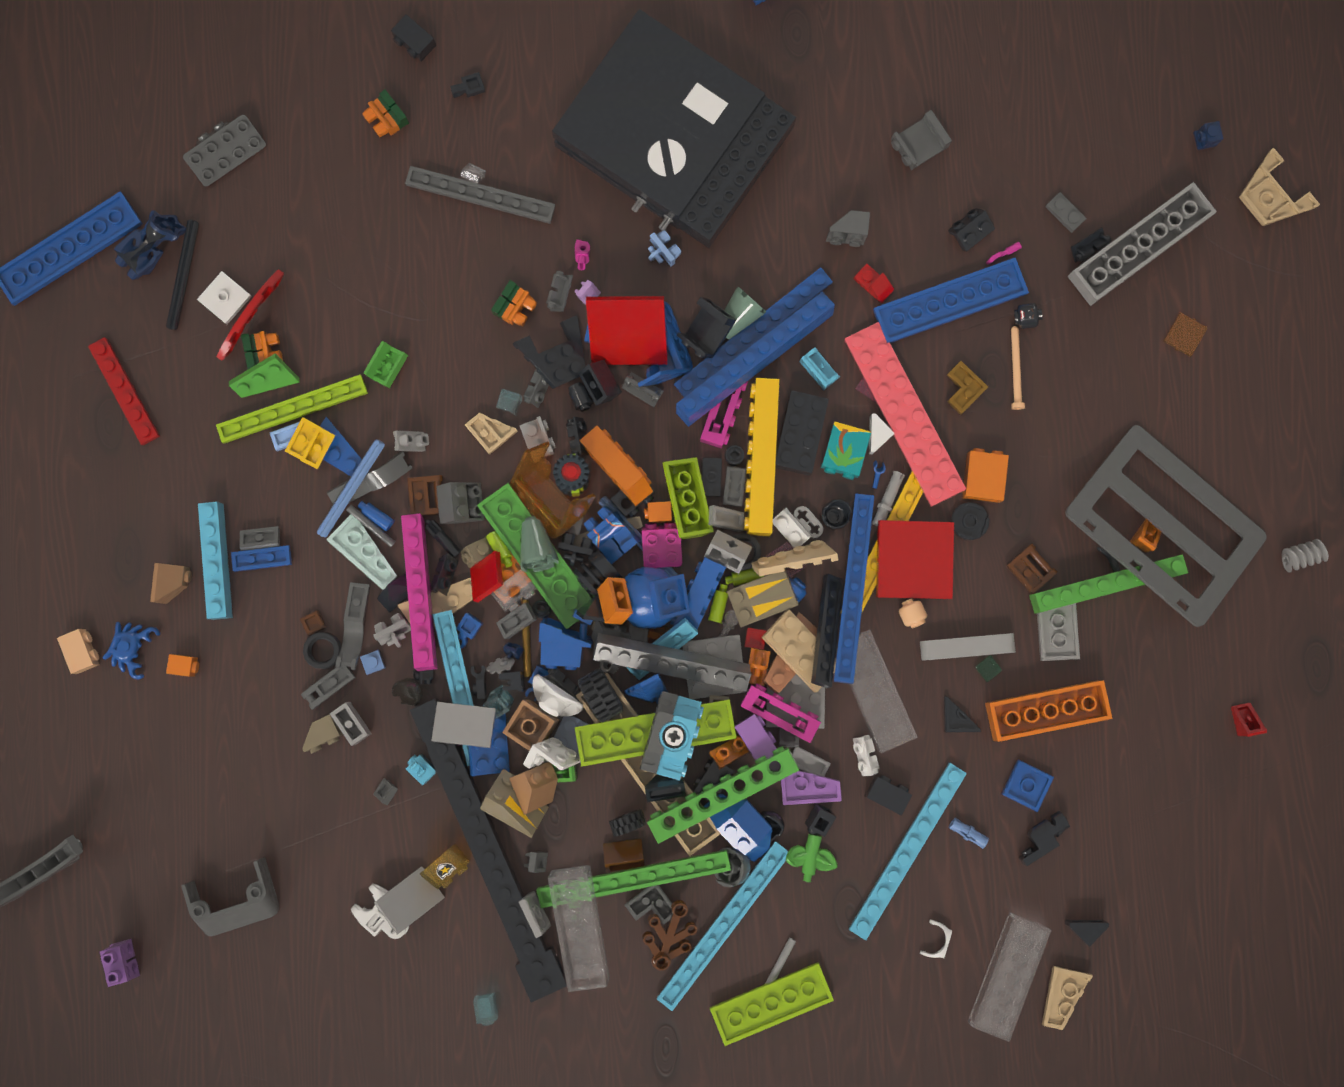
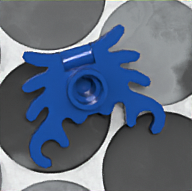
M116 622L112 643L102 658L106 660L113 655L111 660L112 666L115 667L118 660L120 670L125 672L124 663H126L130 676L134 679L144 678L143 674L136 675L135 673L136 668H141L142 665L133 662V659L138 657V649L142 647L140 640L144 639L151 642L152 639L149 637V633L153 631L157 636H160V631L156 627H148L142 632L137 633L143 627L142 625H137L129 631L132 623L129 622L121 632V624Z

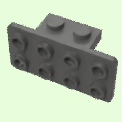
M242 114L230 123L219 122L213 127L214 130L211 133L205 132L197 138L199 140L196 142L197 145L183 154V159L204 186H209L266 146L265 141L246 115Z

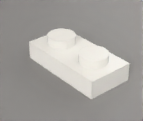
M787 508L773 519L774 526L793 547L801 546L811 537Z

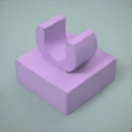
M589 280L581 282L582 287L579 291L575 290L576 295L585 305L586 297H598L601 293Z

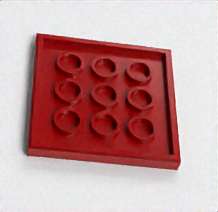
M664 296L586 297L592 363L605 360L607 365L668 364Z
M878 520L876 597L952 599L954 522Z

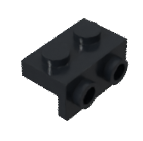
M974 208L963 219L956 221L948 232L955 236L962 250L967 252L991 233L995 227L985 210Z

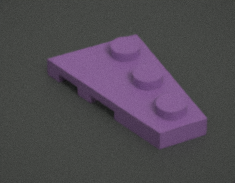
M801 770L781 780L783 805L842 801L839 780Z

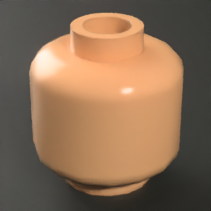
M909 599L902 603L903 607L899 609V614L905 626H911L913 629L925 623L927 613L921 601Z

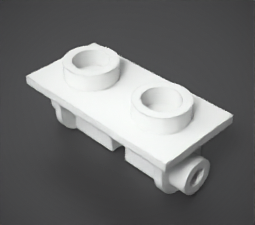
M869 735L853 738V748L857 754L858 768L862 776H872L879 773L878 769L880 768L876 755H869V753L875 751L872 738Z

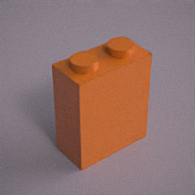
M973 448V451H969L967 453L964 476L966 490L963 491L962 498L997 503L1004 501L1009 455H1003L1002 451L986 453L984 449Z

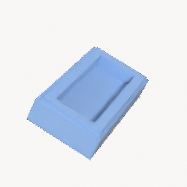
M300 422L270 432L276 451L287 448Z

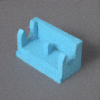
M815 347L800 359L802 366L823 391L840 378Z

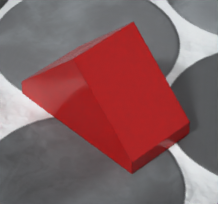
M1251 703L1231 706L1237 736L1249 737L1267 733V729Z

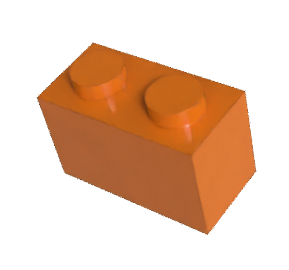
M608 577L597 589L604 621L608 624H623L633 613L626 581L624 578Z

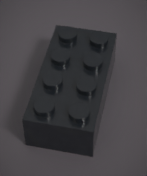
M791 391L777 448L775 468L808 476L812 474L828 406V398Z

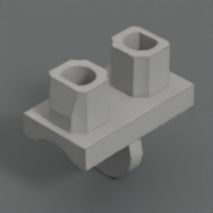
M393 431L395 451L423 452L426 451L425 446L429 445L428 434H424V432Z
M397 613L391 617L393 625L387 627L384 622L374 625L376 632L374 638L376 641L378 640L381 646L386 643L388 646H391L395 643L399 648L402 646L400 640L406 638L405 633L411 631L410 624Z

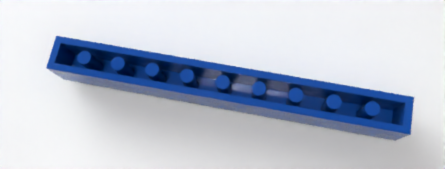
M823 292L818 294L676 404V414L688 427L830 318L833 315L835 304Z

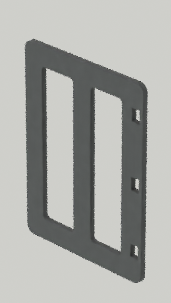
M1138 425L1128 430L1065 510L1066 517L1195 627H1200L1207 622L1267 538L1266 533ZM1137 450L1141 451L1240 535L1241 541L1227 560L1220 557L1122 473V468ZM1107 488H1111L1212 574L1213 579L1198 599L1093 511V505ZM1088 521L1095 528L1091 531L1083 523ZM1130 562H1136L1141 567L1139 571ZM1179 600L1187 606L1186 610L1177 604Z

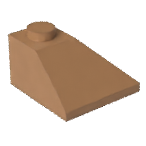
M155 563L150 602L167 604L186 589L192 577L190 568Z

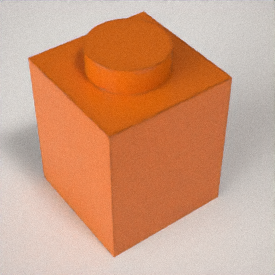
M671 501L648 503V508H644L645 519H649V523L672 522Z
M169 654L166 674L195 677V673L199 670L198 657Z

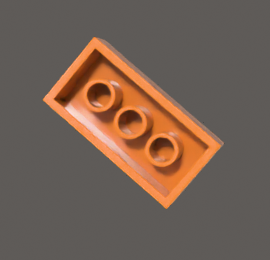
M596 426L579 440L592 459L635 506L653 492L650 487L652 482L647 477V474L640 466L637 467L629 454H625L617 441L614 442L606 429L601 430Z

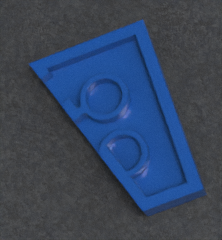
M326 417L320 426L336 436L323 460L347 475L352 476L362 458Z

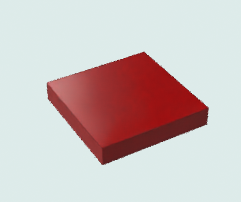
M493 551L470 568L473 601L479 602L503 586L500 552Z

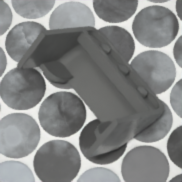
M265 857L253 862L259 881L248 886L246 890L247 902L211 913L209 905L205 901L200 900L195 880L181 885L191 918L207 936L225 933L271 918L278 913L279 902Z

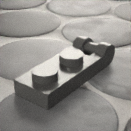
M348 666L335 668L305 690L301 696L303 699H307L311 710H314L356 677ZM315 691L320 696L317 699H315V697L313 696V693Z

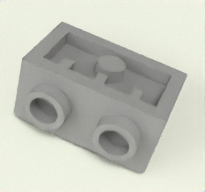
M540 416L536 417V420L519 425L533 462L553 455V449L556 448L553 438H548L546 431H549L546 419L542 421Z

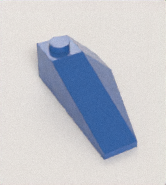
M659 673L624 690L626 695L651 703L656 701L657 704L661 692H668Z

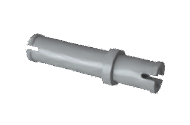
M893 471L881 503H878V510L872 521L873 525L878 527V520H886L888 513H891V506L905 477L904 474Z

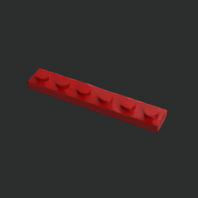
M104 337L89 345L88 348L140 444L144 446L160 437L108 339Z

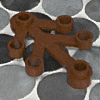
M676 900L671 905L673 914L667 932H665L660 924L661 920L657 914H651L648 917L649 925L655 929L663 943L661 950L655 944L652 932L646 931L642 935L644 944L648 945L653 954L652 965L659 971L668 969L671 960L682 953H688L692 946L690 941L684 938L697 933L696 924L688 922L685 925V929L675 934L680 918L684 917L688 912L687 905L682 900ZM682 905L680 909H676L677 906ZM651 936L650 940H645L646 937ZM679 942V947L669 951L671 945ZM684 944H688L686 948H682Z

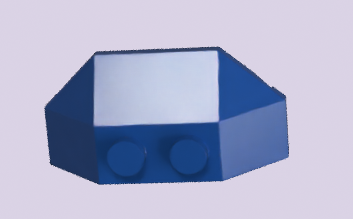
M718 794V796H719L720 798H726V797H727V796H724L723 794ZM743 799L710 817L722 836L736 851L748 856L749 860L755 862L770 849L772 826L747 799ZM710 801L704 807L710 806Z

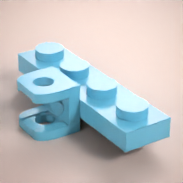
M684 618L652 644L679 649L695 637L698 631ZM626 667L638 680L649 673V671Z

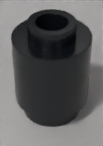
M582 382L571 385L568 388V394L575 409L581 412L589 410L593 400Z

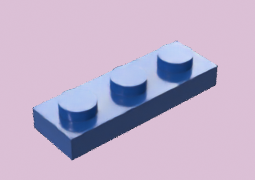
M289 545L231 552L233 572L292 565Z

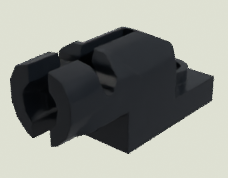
M1057 811L1050 816L1051 823L1044 819L1028 831L1027 835L1034 848L1029 847L1022 851L1023 855L1019 857L1022 864L1028 866L1060 846L1055 836L1059 837L1070 827L1062 812Z

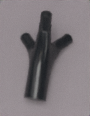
M1098 546L1097 550L1102 552L1108 559L1112 571H1120L1117 560L1106 550Z

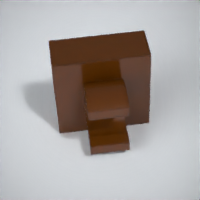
M663 625L659 628L649 629L647 635L649 637L648 642L651 644L653 639L657 640L670 630V627Z

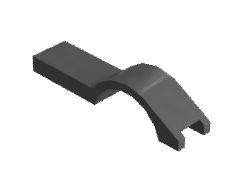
M402 451L394 455L384 465L368 472L349 503L370 491H375L389 485L411 470V464L407 465L403 458L405 453ZM348 481L327 491V495L333 505Z
M350 582L343 620L344 637L341 651L337 656L336 668L348 666L351 667V670H356L363 645L364 621L370 592L369 584Z

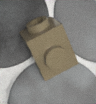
M485 537L467 545L461 551L462 560L471 568L491 554L493 550Z

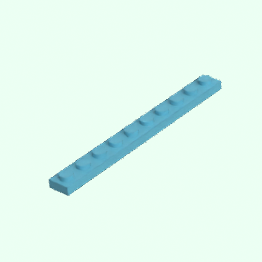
M948 763L850 925V931L867 940L966 776V772Z
M774 841L770 849L755 866L748 878L743 882L657 996L659 1002L671 1011L674 1010L784 864L788 853L787 849Z

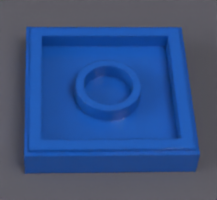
M1017 760L1002 791V795L1038 812L1054 777L1021 760Z

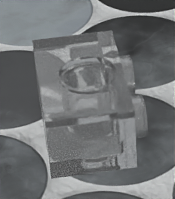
M519 570L507 579L503 586L491 594L505 612L508 610L512 612L520 606L519 602L521 600L531 598L535 594L534 590L537 588L525 572ZM513 587H518L520 589L519 596L511 597L510 590Z

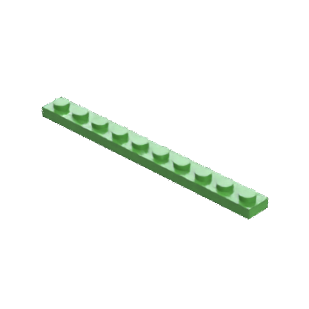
M722 850L538 887L536 891L540 908L731 871L732 868L728 851Z

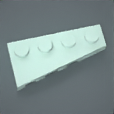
M351 514L327 538V541L382 590L397 578V575L363 525Z

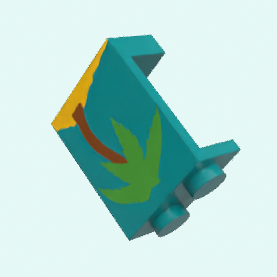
M834 422L825 457L821 464L824 472L833 475L837 472L843 474L842 477L850 480L858 478L871 432Z

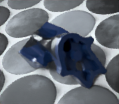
M152 210L145 227L142 230L136 229L115 247L114 250L118 254L115 262L121 267H126L127 265L130 267L127 275L132 280L139 279L142 275H148L153 271L163 254L162 250L156 248L161 242L165 240L175 241L185 233L186 227L179 223L176 215H160L155 210ZM134 239H136V245H135V246L133 245Z

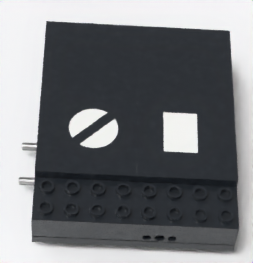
M639 9L556 124L552 134L553 138H555V147L635 200L636 203L632 207L634 212H637L641 206H644L663 219L659 226V229L662 231L670 224L676 229L680 228L710 248L793 130L796 116L767 98L763 91Z

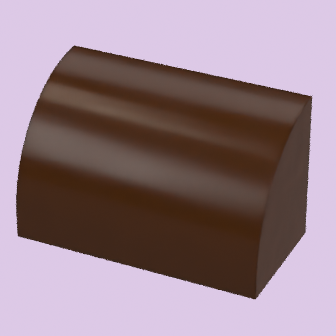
M642 839L603 844L606 873L645 866Z

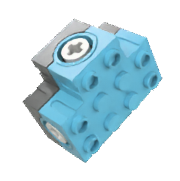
M661 692L641 761V770L679 781L681 777H685L687 765H684V763L687 761V757H692L694 746H691L692 739L697 738L700 728L696 726L697 718L701 719L704 707H701V702L668 692Z

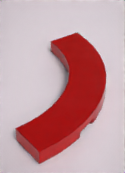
M278 269L244 309L216 356L221 361L233 351L246 324H249L258 311L257 308L279 286L284 276L282 271Z

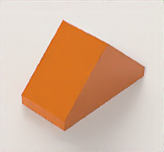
M1145 519L1130 542L1145 553L1154 551L1157 547L1161 531Z

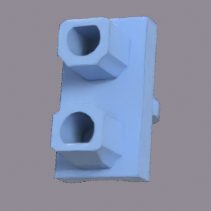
M665 230L657 235L652 233L650 235V242L654 247L650 246L648 248L651 253L648 259L651 262L656 259L660 264L664 261L660 256L662 255L669 266H673L675 259L681 254L680 248L676 244L669 249L666 248L664 244L671 240Z

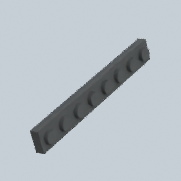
M410 166L405 182L406 186L549 224L552 222L556 205L553 203Z

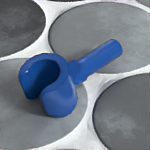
M877 461L873 463L875 478L872 488L877 489L879 477L885 472L886 468L884 462L881 468H877Z

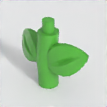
M809 833L805 847L800 845L793 846L786 855V861L791 866H802V873H804L803 881L811 882L812 875H815L816 869L830 871L838 866L834 855L828 849H819L822 839L821 835L816 836Z

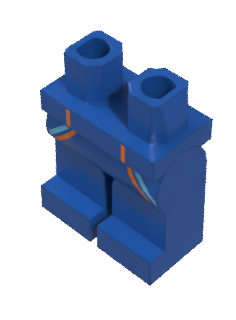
M604 506L597 512L603 519L600 524L594 517H591L584 525L589 531L587 536L599 548L610 564H613L641 539L617 511L613 512L608 506Z

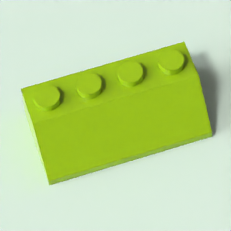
M697 457L663 462L679 538H696L714 532L713 527L708 525L709 509Z

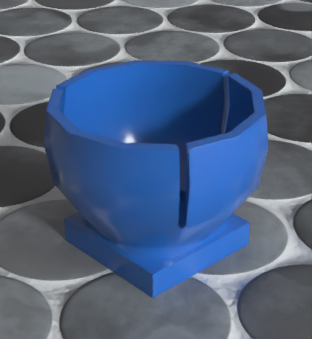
M641 567L625 577L633 613L627 620L635 627L646 629L659 628L670 622L674 616L690 612L684 574L671 576L664 569Z

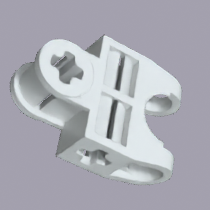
M374 883L369 886L375 901L388 892V890ZM354 904L351 908L358 922L374 937L383 930L390 938L398 939L406 934L409 929L408 926L397 935L376 905L373 909L361 908L357 904Z

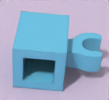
M420 754L418 757L414 755L407 762L409 766L406 770L421 785L426 784L436 773L434 765L423 754Z

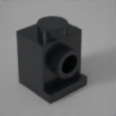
M814 803V808L806 819L805 824L808 827L807 830L813 835L817 836L820 834L825 837L837 817L830 809L819 803Z

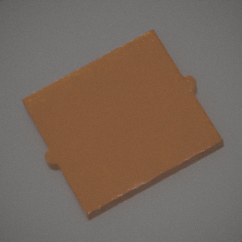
M1180 312L1166 335L1164 342L1173 346L1176 351L1179 350L1191 357L1208 328L1196 322L1195 318L1191 319Z

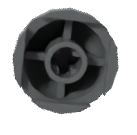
M734 847L720 849L719 851H728L732 869L731 871L716 873V881L724 887H734L743 883L748 878L751 869L748 856L736 851Z

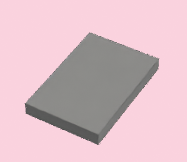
M1076 603L1037 613L1040 661L1080 659Z
M437 702L431 741L491 748L496 709Z
M421 866L375 901L374 904L398 935L445 897Z

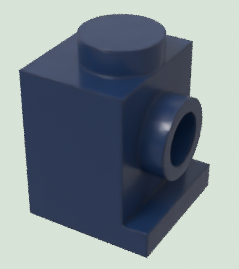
M1219 121L1206 123L1199 130L1193 132L1197 150L1216 147L1223 140Z

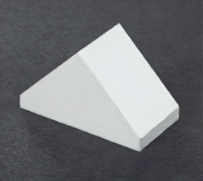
M871 414L869 418V431L871 432L869 454L877 451L894 434L877 414Z

